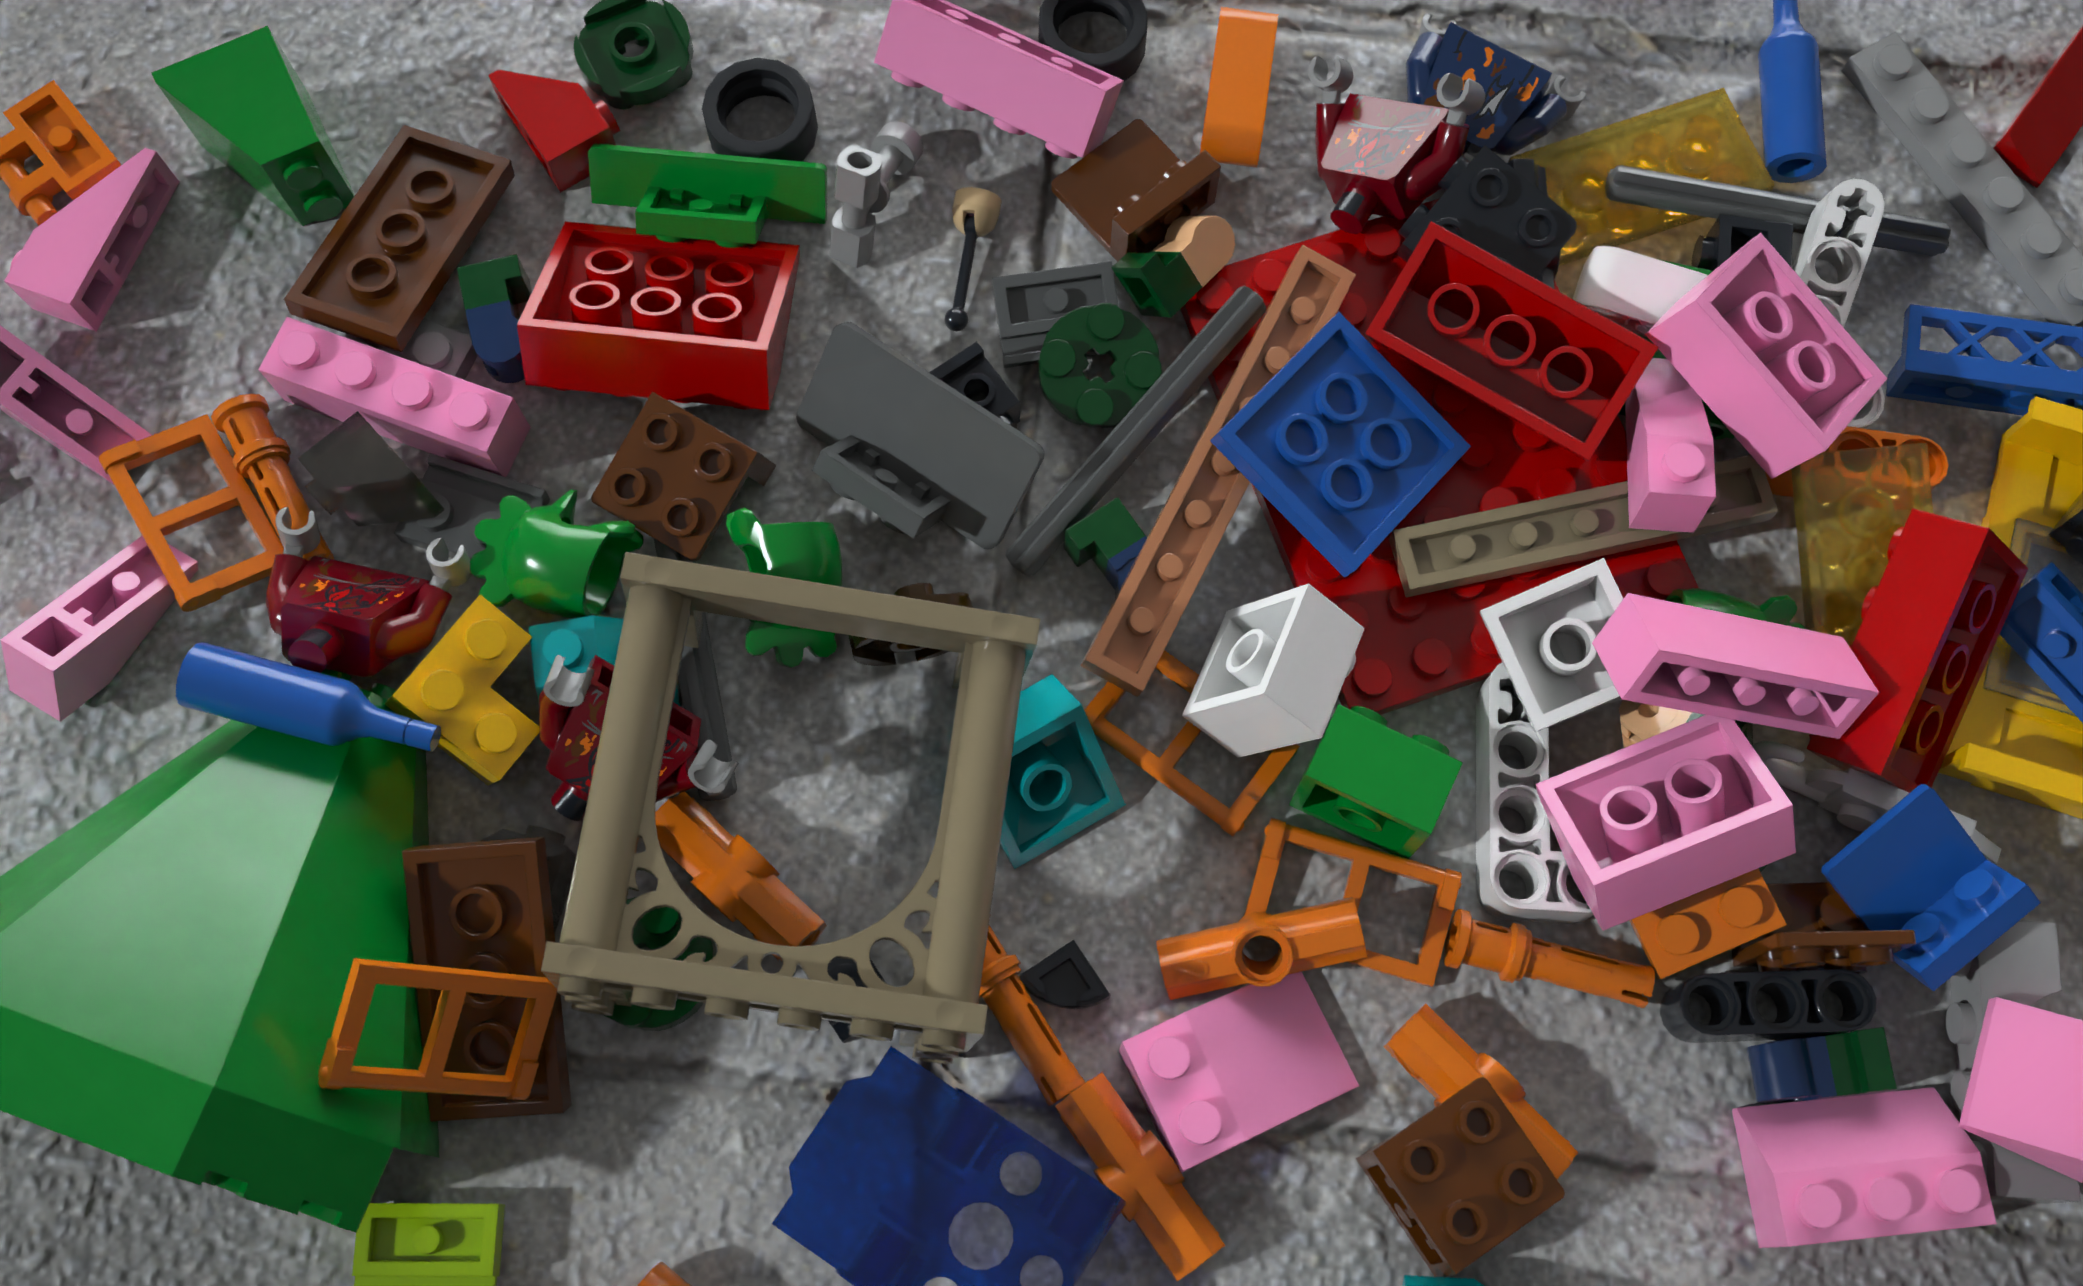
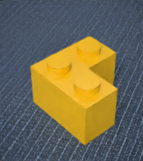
M479 595L384 705L396 714L441 726V736L437 745L440 749L489 786L500 781L539 734L540 727L490 686L529 642L532 636L482 595Z

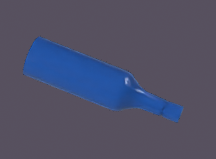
M1773 0V28L1768 38L1761 45L1758 53L1765 175L1770 180L1779 183L1803 182L1815 178L1827 167L1819 46L1817 40L1800 23L1797 0Z
M204 642L195 644L188 651L178 672L176 699L182 707L329 746H339L357 738L373 737L433 752L440 740L441 726L416 719L413 720L412 718L380 709L366 698L358 686L348 680Z

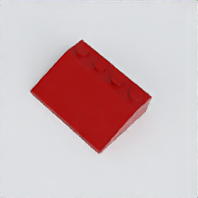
M565 221L517 323L525 384L548 387L559 391L577 390L606 393L618 397L635 396L649 398L651 393L654 392L666 400H672L677 403L693 402L732 406L743 410H770L781 373L800 258V245L757 241L756 244L728 248L720 246L712 240L689 238L681 242H665L659 240L655 235L636 234V228Z

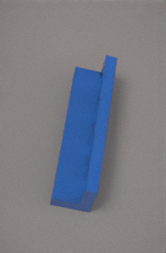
M1910 304L1904 313L1901 357L1888 374L1886 396L2022 416L2028 413L2029 403L2034 397H2040L2083 410V367L2077 371L2060 369L2044 352L2054 344L2071 346L2083 358V327ZM1921 326L1944 329L1958 346L1948 353L1920 350ZM1990 335L2007 337L2022 355L2012 362L1995 360L1980 342Z
M2051 561L2039 570L2026 584L2020 587L2000 635L2083 723V594Z

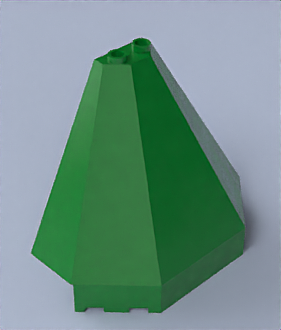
M328 669L321 672L322 674L348 681L352 679L347 673ZM373 683L370 691L360 688L366 698L376 707L393 712L384 704L396 689L379 683ZM230 720L0 876V1111L171 1177L201 1185L202 1182L234 1192L241 1198L296 1215L298 1212H301L336 1227L357 1233L394 1148L439 1158L438 1121L430 1122L427 1092L359 1088L323 1089L319 1086L320 1064L327 1040L331 1038L353 959L360 958L414 964L402 851L415 846L429 845L426 750L373 737L357 738L339 746H329ZM376 984L352 1066L418 1070L423 1055L416 987Z

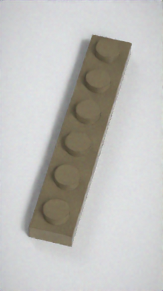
M1749 455L1715 462L1716 498L1694 533L1629 528L1628 481L1396 529L1392 531L1389 542L1404 594L1407 598L1769 521L1778 512V508L1765 471Z

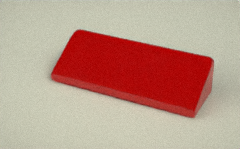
M2083 25L2068 42L1993 147L2015 175L2036 188L2042 184L2083 126Z

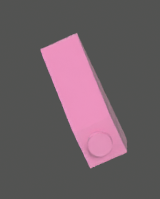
M144 148L35 228L23 249L14 256L10 271L4 282L32 309L97 332L179 185V180L156 151Z
M0 325V410L113 484L110 476L105 473L100 464L99 456L108 449L134 439L139 441L152 434Z
M1652 358L1625 401L1629 528L1694 533L1716 498L1713 436L1701 397L1668 359Z
M143 536L139 537L0 639L9 690L61 722L113 680L175 600V594ZM168 544L188 581H190L198 571V561Z

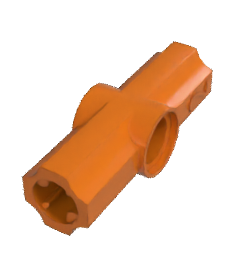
M685 791L674 798L668 799L655 812L660 848L693 878L691 881L693 886L731 922L737 919L759 942L783 946H811L817 942L820 934L827 927L826 923L777 878L779 876L778 871L744 838L738 834L733 837L718 823L712 814ZM772 954L778 961L782 962L778 955Z
M1353 897L1273 915L1266 912H1253L1243 916L1237 923L1156 941L1160 968L1169 1000L1247 983L1257 987L1271 986L1280 982L1288 974L1368 957ZM1266 935L1276 940L1280 945L1276 955L1267 961H1254L1249 959L1243 952L1244 945L1256 936Z
M1424 1004L1383 1046L1413 1078L1418 1080L1436 1098L1434 1100L1435 1107L1475 1079L1480 1077L1486 1078L1556 1179L1565 1172L1578 1154V1151L1570 1142L1549 1124L1550 1122L1544 1119L1524 1099L1526 1096L1524 1088L1504 1066L1485 1053L1477 1054L1427 1004Z
M1103 1072L1085 1082L1055 1106L1060 1119L1096 1166L1093 1172L1108 1196L1129 1223L1134 1220L1176 1282L1195 1270L1225 1246L1219 1237L1218 1231L1182 1185L1185 1179L1167 1150L1150 1130H1143Z

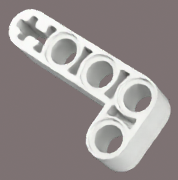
M1855 178L1841 182L1815 206L1810 215L1792 267L1843 328L1880 226L1885 206L1882 193L1874 184L1864 179ZM1844 205L1849 208L1847 217L1854 222L1842 231L1839 237H1834L1842 228L1846 217V210L1839 207ZM1817 259L1826 260L1837 269L1838 282L1836 284L1827 283L1817 275L1815 269ZM1882 387L1877 390L1859 411L1856 419L1852 420L1847 426L1865 428L1879 418L1884 410L1885 403Z
M1597 246L1592 250L1584 263L1572 299L1627 330L1647 337L1646 333L1681 297L1708 275L1629 250L1611 246Z
M1502 662L1496 666L1483 683L1476 697V890L1478 900L1485 911L1496 918L1504 920L1565 924L1581 923L1592 917L1593 913L1588 904L1578 902L1572 898L1567 890L1566 879L1567 875H1571L1562 851H1550V822L1536 789L1537 783L1549 779V728L1535 733L1521 702L1512 711V697H1519ZM1504 685L1509 686L1511 693L1500 690ZM1510 716L1511 721L1504 723L1505 720ZM1499 745H1509L1519 750L1524 757L1525 768L1514 769L1504 764L1499 756ZM1509 807L1518 811L1525 821V833L1517 834L1504 828L1500 822L1499 808ZM1500 871L1515 872L1522 878L1526 886L1525 899L1511 898L1503 891L1499 882Z

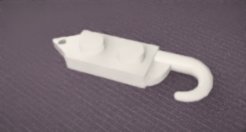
M1762 741L1753 744L1754 750L1780 786L1819 802V807L1838 814L1837 820L1840 823L1858 831H1865L1909 794L1907 791L1852 768L1844 772L1832 769L1813 771L1789 762L1800 763L1804 761V752L1786 744L1772 741ZM1951 811L1986 859L1997 865L2002 849L1975 829L1977 821Z

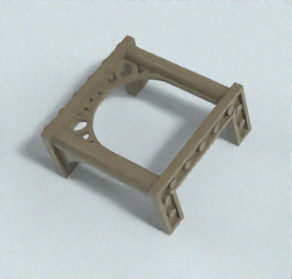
M625 552L620 579L626 600V610L559 943L547 941L541 968L542 973L555 986L557 993L565 997L564 1001L572 1003L571 1009L580 1012L613 1015L614 1005L631 1007L632 1004L654 1009L675 1010L676 999L704 1002L706 1003L704 1014L723 1019L745 1021L748 1020L749 1009L778 1013L777 1025L793 1029L820 1031L822 1020L850 1023L849 1035L877 1041H892L894 1030L901 1031L899 1045L914 1047L913 1059L952 1064L953 1058H958L959 1054L965 1055L984 1035L988 1005L978 1004L1022 679L1037 646L1040 619ZM702 612L958 652L952 682V689H958L934 848L929 862L910 893L890 913L870 927L837 941L811 946H783L755 941L721 926L704 914L692 903L672 876L658 841L655 802L684 646L699 648L703 628ZM642 838L646 851L636 853L638 839ZM637 871H646L656 877L658 880L656 891L642 894L631 903L626 904L629 889L639 891L636 883ZM935 882L938 883L936 898L928 894ZM663 907L673 908L681 914V929L669 944L656 950H642L635 946L632 939L633 930L645 914ZM914 913L929 914L928 923L921 932L922 934H931L928 949L925 948L923 942L916 934L904 928L906 918ZM696 937L711 939L718 948L716 956L707 962H704L706 958L704 953L691 954L683 961L675 960L686 951L692 939ZM892 940L907 951L914 969L912 980L907 985L894 987L883 982L876 975L871 966L869 956L870 949L875 942ZM769 954L778 955L783 962L781 970L774 974L765 972L761 966L765 956ZM745 957L748 958V970L733 968ZM836 958L853 960L856 963L860 981L865 987L856 986L853 979L843 973H838V980L834 981L828 974L827 968L829 963ZM797 965H800L808 979L793 977Z

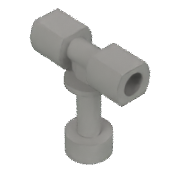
M898 121L889 122L883 126L873 140L871 151L853 144L847 146L839 153L834 197L843 202V207L832 218L830 258L855 268L865 265L870 260L873 253L876 217L872 213L882 211L889 202L890 193L886 184L893 174L904 175L910 172L923 153L922 139L911 126Z

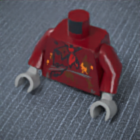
M1319 56L1314 57L1308 68V76L1315 86L1323 90V103H1316L1315 146L1317 170L1319 177L1326 183L1332 200L1336 204L1330 214L1331 220L1341 230L1351 234L1361 233L1372 214L1400 220L1410 217L1426 198L1442 189L1438 183L1463 155L1470 128L1465 123L1466 115L1476 113L1484 104L1485 92L1483 87L1478 82L1468 78L1463 89L1462 77L1454 73H1447L1441 78L1436 91L1440 104L1447 108L1350 93L1345 103H1341V93L1350 87L1354 78L1352 67L1347 61L1336 56L1334 75L1327 80L1328 65L1326 60Z
M284 507L279 510L276 515L275 524L284 552L283 554L275 555L265 601L271 628L274 633L281 635L282 655L295 667L318 673L328 669L360 677L374 676L400 657L426 649L432 642L452 600V595L448 593L449 588L464 584L472 575L470 573V558L465 546L461 545L454 558L448 561L449 550L443 538L433 540L426 550V559L434 574L431 582L426 579L319 556H313L307 561L303 558V555L313 551L320 543V531L314 512L310 510L308 522L303 528L292 530V518L289 508Z
M557 655L544 688L539 695L540 740L551 750L545 768L551 775L563 781L551 797L553 807L570 820L583 821L614 666L595 655L586 672L575 673L563 666L565 657ZM674 702L658 780L656 802L695 787L709 793L722 792L739 763L734 759L730 762H722L714 758L713 755L717 749V744L712 740H706L699 752L694 753L698 746L702 719Z

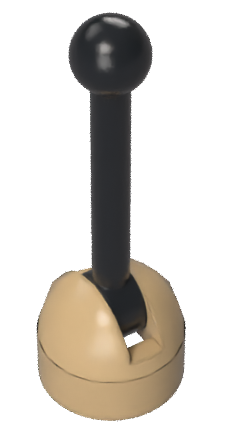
M960 188L955 192L952 207L953 222L956 228L965 235L953 307L946 312L944 321L947 328L955 332L963 330L968 324V315L964 308L977 237H984L994 230L1001 209V198L997 194L982 188Z

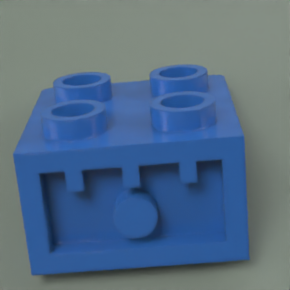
M1926 784L1917 786L1821 868L1822 874L1868 931H1915L1916 945L1893 953L1894 962L1933 992L2041 903L2026 883L1986 859L1937 792Z

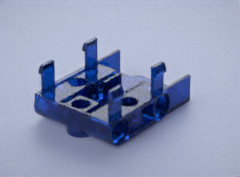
M891 1046L871 1076L848 1080L844 1083L789 1165L793 1193L772 1224L836 1269L835 1272L853 1286H926L931 1280L938 1277H946L953 1280L957 1286H1022L1020 1283L1022 1268L1029 1259L1036 1256L1049 1257L1059 1265L1062 1272L1061 1286H1075L1127 1202L973 1096L957 1087L954 1089ZM1016 1155H1026L1033 1158L1039 1164L1042 1171L1040 1185L1034 1192L1027 1195L1012 1194L1007 1191L1001 1182L1003 1165L1009 1158ZM974 1203H989L1000 1208L1008 1216L1013 1228V1244L1009 1254L1000 1264L989 1269L974 1270L963 1265L954 1256L949 1244V1229L954 1217L963 1208Z

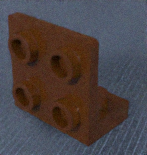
M1135 119L1053 179L1052 192L1118 262L1128 252L1149 253L1165 241L1167 229L1174 220L1181 216H1198L1213 205L1216 199L1221 165L1206 150L1188 163L1185 160H1180L1143 120Z
M652 392L592 494L591 500L597 506L623 521L631 522L635 525V528L693 561H698L747 477L765 486L776 464L756 450Z
M1829 882L1766 883L1787 925L1732 948L1731 951L1733 967L1757 966L1758 972L1799 971L1800 968L1823 965L1824 970L1844 969L1864 974L1867 973L1866 966L1894 963L1893 953L1916 945L1914 930L1868 931Z
M1484 1077L1475 1079L1393 1137L1376 1144L1356 1158L1435 1277L1458 1274L1560 1201L1565 1195V1191L1489 1081Z

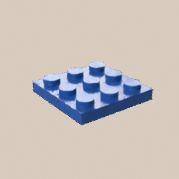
M1340 312L1330 319L1210 440L1344 578L1353 573L1471 447Z

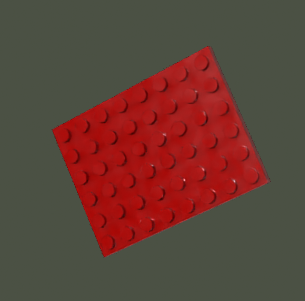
M1440 198L1422 204L1431 210ZM1381 216L1368 220L1361 233L1351 234L1340 229L1225 265L1180 309L1192 339L1241 286H1247L1254 292H1257L1263 298L1267 310L1302 245L1356 274L1337 313L1340 312L1471 445L1465 454L1394 530L1628 481L1626 431L1618 414L1590 460L1585 461L1376 343L1365 334L1407 263L1397 253L1405 240L1398 231L1408 218L1400 220ZM1554 280V289L1559 291L1557 284ZM1264 314L1208 377L1218 402ZM1252 484L1293 587L1297 588L1306 584L1312 585L1365 628L1355 652V665L1350 674L1345 678L1338 695L1341 705L1348 709L1352 706H1362L1382 715L1487 679L1496 666L1502 663V660L1479 612L1602 558L1605 559L1623 599L1627 593L1665 601L1673 590L1699 588L1677 540L1406 598L1389 542L1391 533L1353 573L1344 578Z

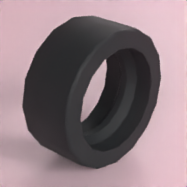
M1044 0L1039 9L1038 42L1125 82L1136 73L1145 56L1148 13L1142 0ZM1085 11L1102 12L1116 18L1126 28V39L1118 47L1100 54L1083 53L1069 47L1060 39L1058 35L1059 25L1070 16Z
M765 58L738 61L719 72L707 87L702 112L710 144L715 154L803 162L814 147L818 130L814 102L810 86L796 69L779 60ZM761 95L779 97L792 104L794 108L795 119L790 127L772 139L762 141L743 140L731 134L727 128L726 118L736 105L748 98Z

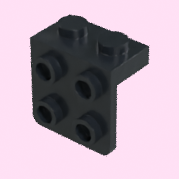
M1484 145L1471 162L1462 155L1438 183L1446 192L1431 210L1421 203L1403 224L1398 233L1405 240L1397 255L1407 262L1432 221L1536 279L1574 235L1577 223L1570 214Z

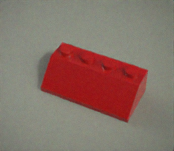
M1432 221L1365 333L1376 343L1585 461H1589L1659 348L1655 344Z
M1912 508L1905 526L1899 527L1890 540L1887 552L1889 562L1879 585L1872 587L1863 601L1861 609L1863 621L1853 644L1849 645L1879 693L1840 739L1809 734L1810 741L1806 748L1831 765L1845 771L1852 768L1909 793L1920 784H1926L1932 788L2028 571V567L1990 528Z

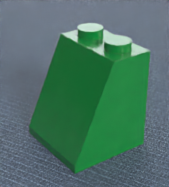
M268 26L152 72L156 84L201 146L301 226H306L315 221H325L337 216L341 210L347 208L355 195L310 95Z

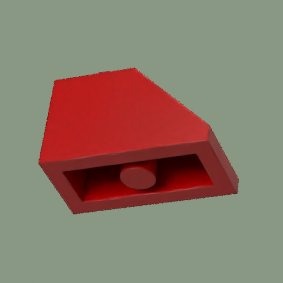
M499 69L488 75L502 108L560 193L590 176L588 151L593 144L616 145L613 135L620 132V128L612 112L602 99L593 103L579 83Z

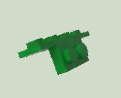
M598 143L593 144L588 151L592 203L637 207L635 210L636 234L655 235L659 240L665 242H681L689 238L712 240L720 246L736 248L747 244H756L767 219L826 224L827 167L822 163Z

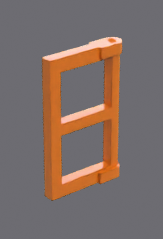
M207 414L139 441L134 439L106 450L99 456L100 464L105 473L110 476L171 586L176 601L184 612L194 611L222 599L221 596L270 576L275 555L283 554L284 552L281 541L244 477L237 473L232 462V456ZM203 442L228 487L153 517L128 471ZM239 505L265 552L190 583L164 536Z
M1164 650L1155 667L1156 670L1190 694L1192 693L1199 674ZM1108 681L1084 709L1097 737L1219 824L1220 828L1232 837L1244 828V822L1300 747L1294 744L1270 750L1271 754L1232 806L1228 808L1174 769L1202 732L1195 725L1188 721L1159 758L1105 719L1126 693L1125 690Z
M1271 817L1269 824L1264 829L1265 839L1244 916L1253 912H1266L1285 842L1352 861L1342 899L1353 897L1357 912L1369 867L1434 885L1436 889L1416 964L1366 950L1368 957L1346 962L1427 987H1433L1452 911L1454 910L1458 891L1461 888L1462 873L1447 868L1441 869L1286 824V821ZM1265 935V936H1258V937H1261V938H1265V939H1268V940H1272V941L1277 942V941L1274 940L1273 938L1268 937V936H1266V935Z
M354 958L331 1038L327 1040L320 1064L319 1086L323 1089L359 1088L496 1096L512 1100H526L530 1095L539 1063L537 1059L555 1002L557 989L547 977ZM376 984L441 990L418 1070L352 1066ZM467 992L527 998L505 1076L443 1072Z

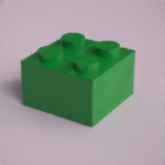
M1338 704L1325 733L1317 743L1289 806L1390 854L1409 859L1431 835L1463 762L1448 756L1449 749L1433 738L1415 734L1410 738L1387 727L1388 721L1371 709L1362 706H1352L1348 709Z

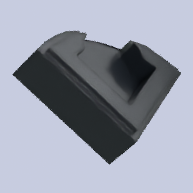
M1074 940L1019 975L1022 983L1033 996L1044 1003L1059 1008H1088L1103 1003L1111 996Z

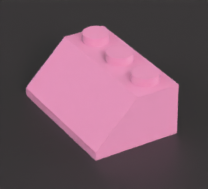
M1762 233L1752 238L1681 297L1646 333L1647 337L1659 347L1658 349L1771 479L1826 451L1888 379Z
M1704 715L1536 784L1537 793L1573 880L1603 931L1796 853L1793 804L1736 722L1732 719Z
M1934 1087L1732 1109L1759 1248L1801 1246L1997 1224L1980 1151L1966 1131L1958 1127V1120Z

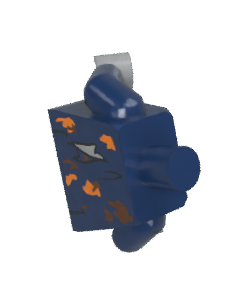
M1429 13L1423 16L1418 39L1406 61L1407 101L1409 103L1447 108L1440 104L1436 92L1438 83L1447 73H1454L1462 77L1463 89L1468 78L1478 82L1483 87L1485 92L1484 104L1476 113L1466 115L1465 123L1470 128L1463 156L1467 153L1475 157L1484 145L1495 154L1511 156L1546 136L1560 121L1570 119L1586 95L1583 90L1576 97L1565 95L1560 90L1566 80L1562 75L1557 76L1549 88L1551 72L1456 25L1457 23L1451 20L1447 29L1437 30L1430 26L1432 14Z

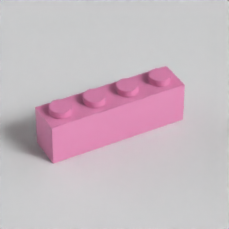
M892 0L874 63L891 70V77L897 82L914 88L926 86L943 94L942 100L949 106L963 111H974L975 109L994 117L993 123L998 128L1016 135H1025L1027 132L1046 141L1045 147L1052 153L1069 159H1076L1078 156L1083 158L1101 145L1124 82L1122 79L946 0Z
M286 317L258 369L286 402L422 451L503 477H507L531 428L515 399L511 396Z
M1627 593L1592 642L1622 700L1836 739L1841 738L1879 693L1844 637Z

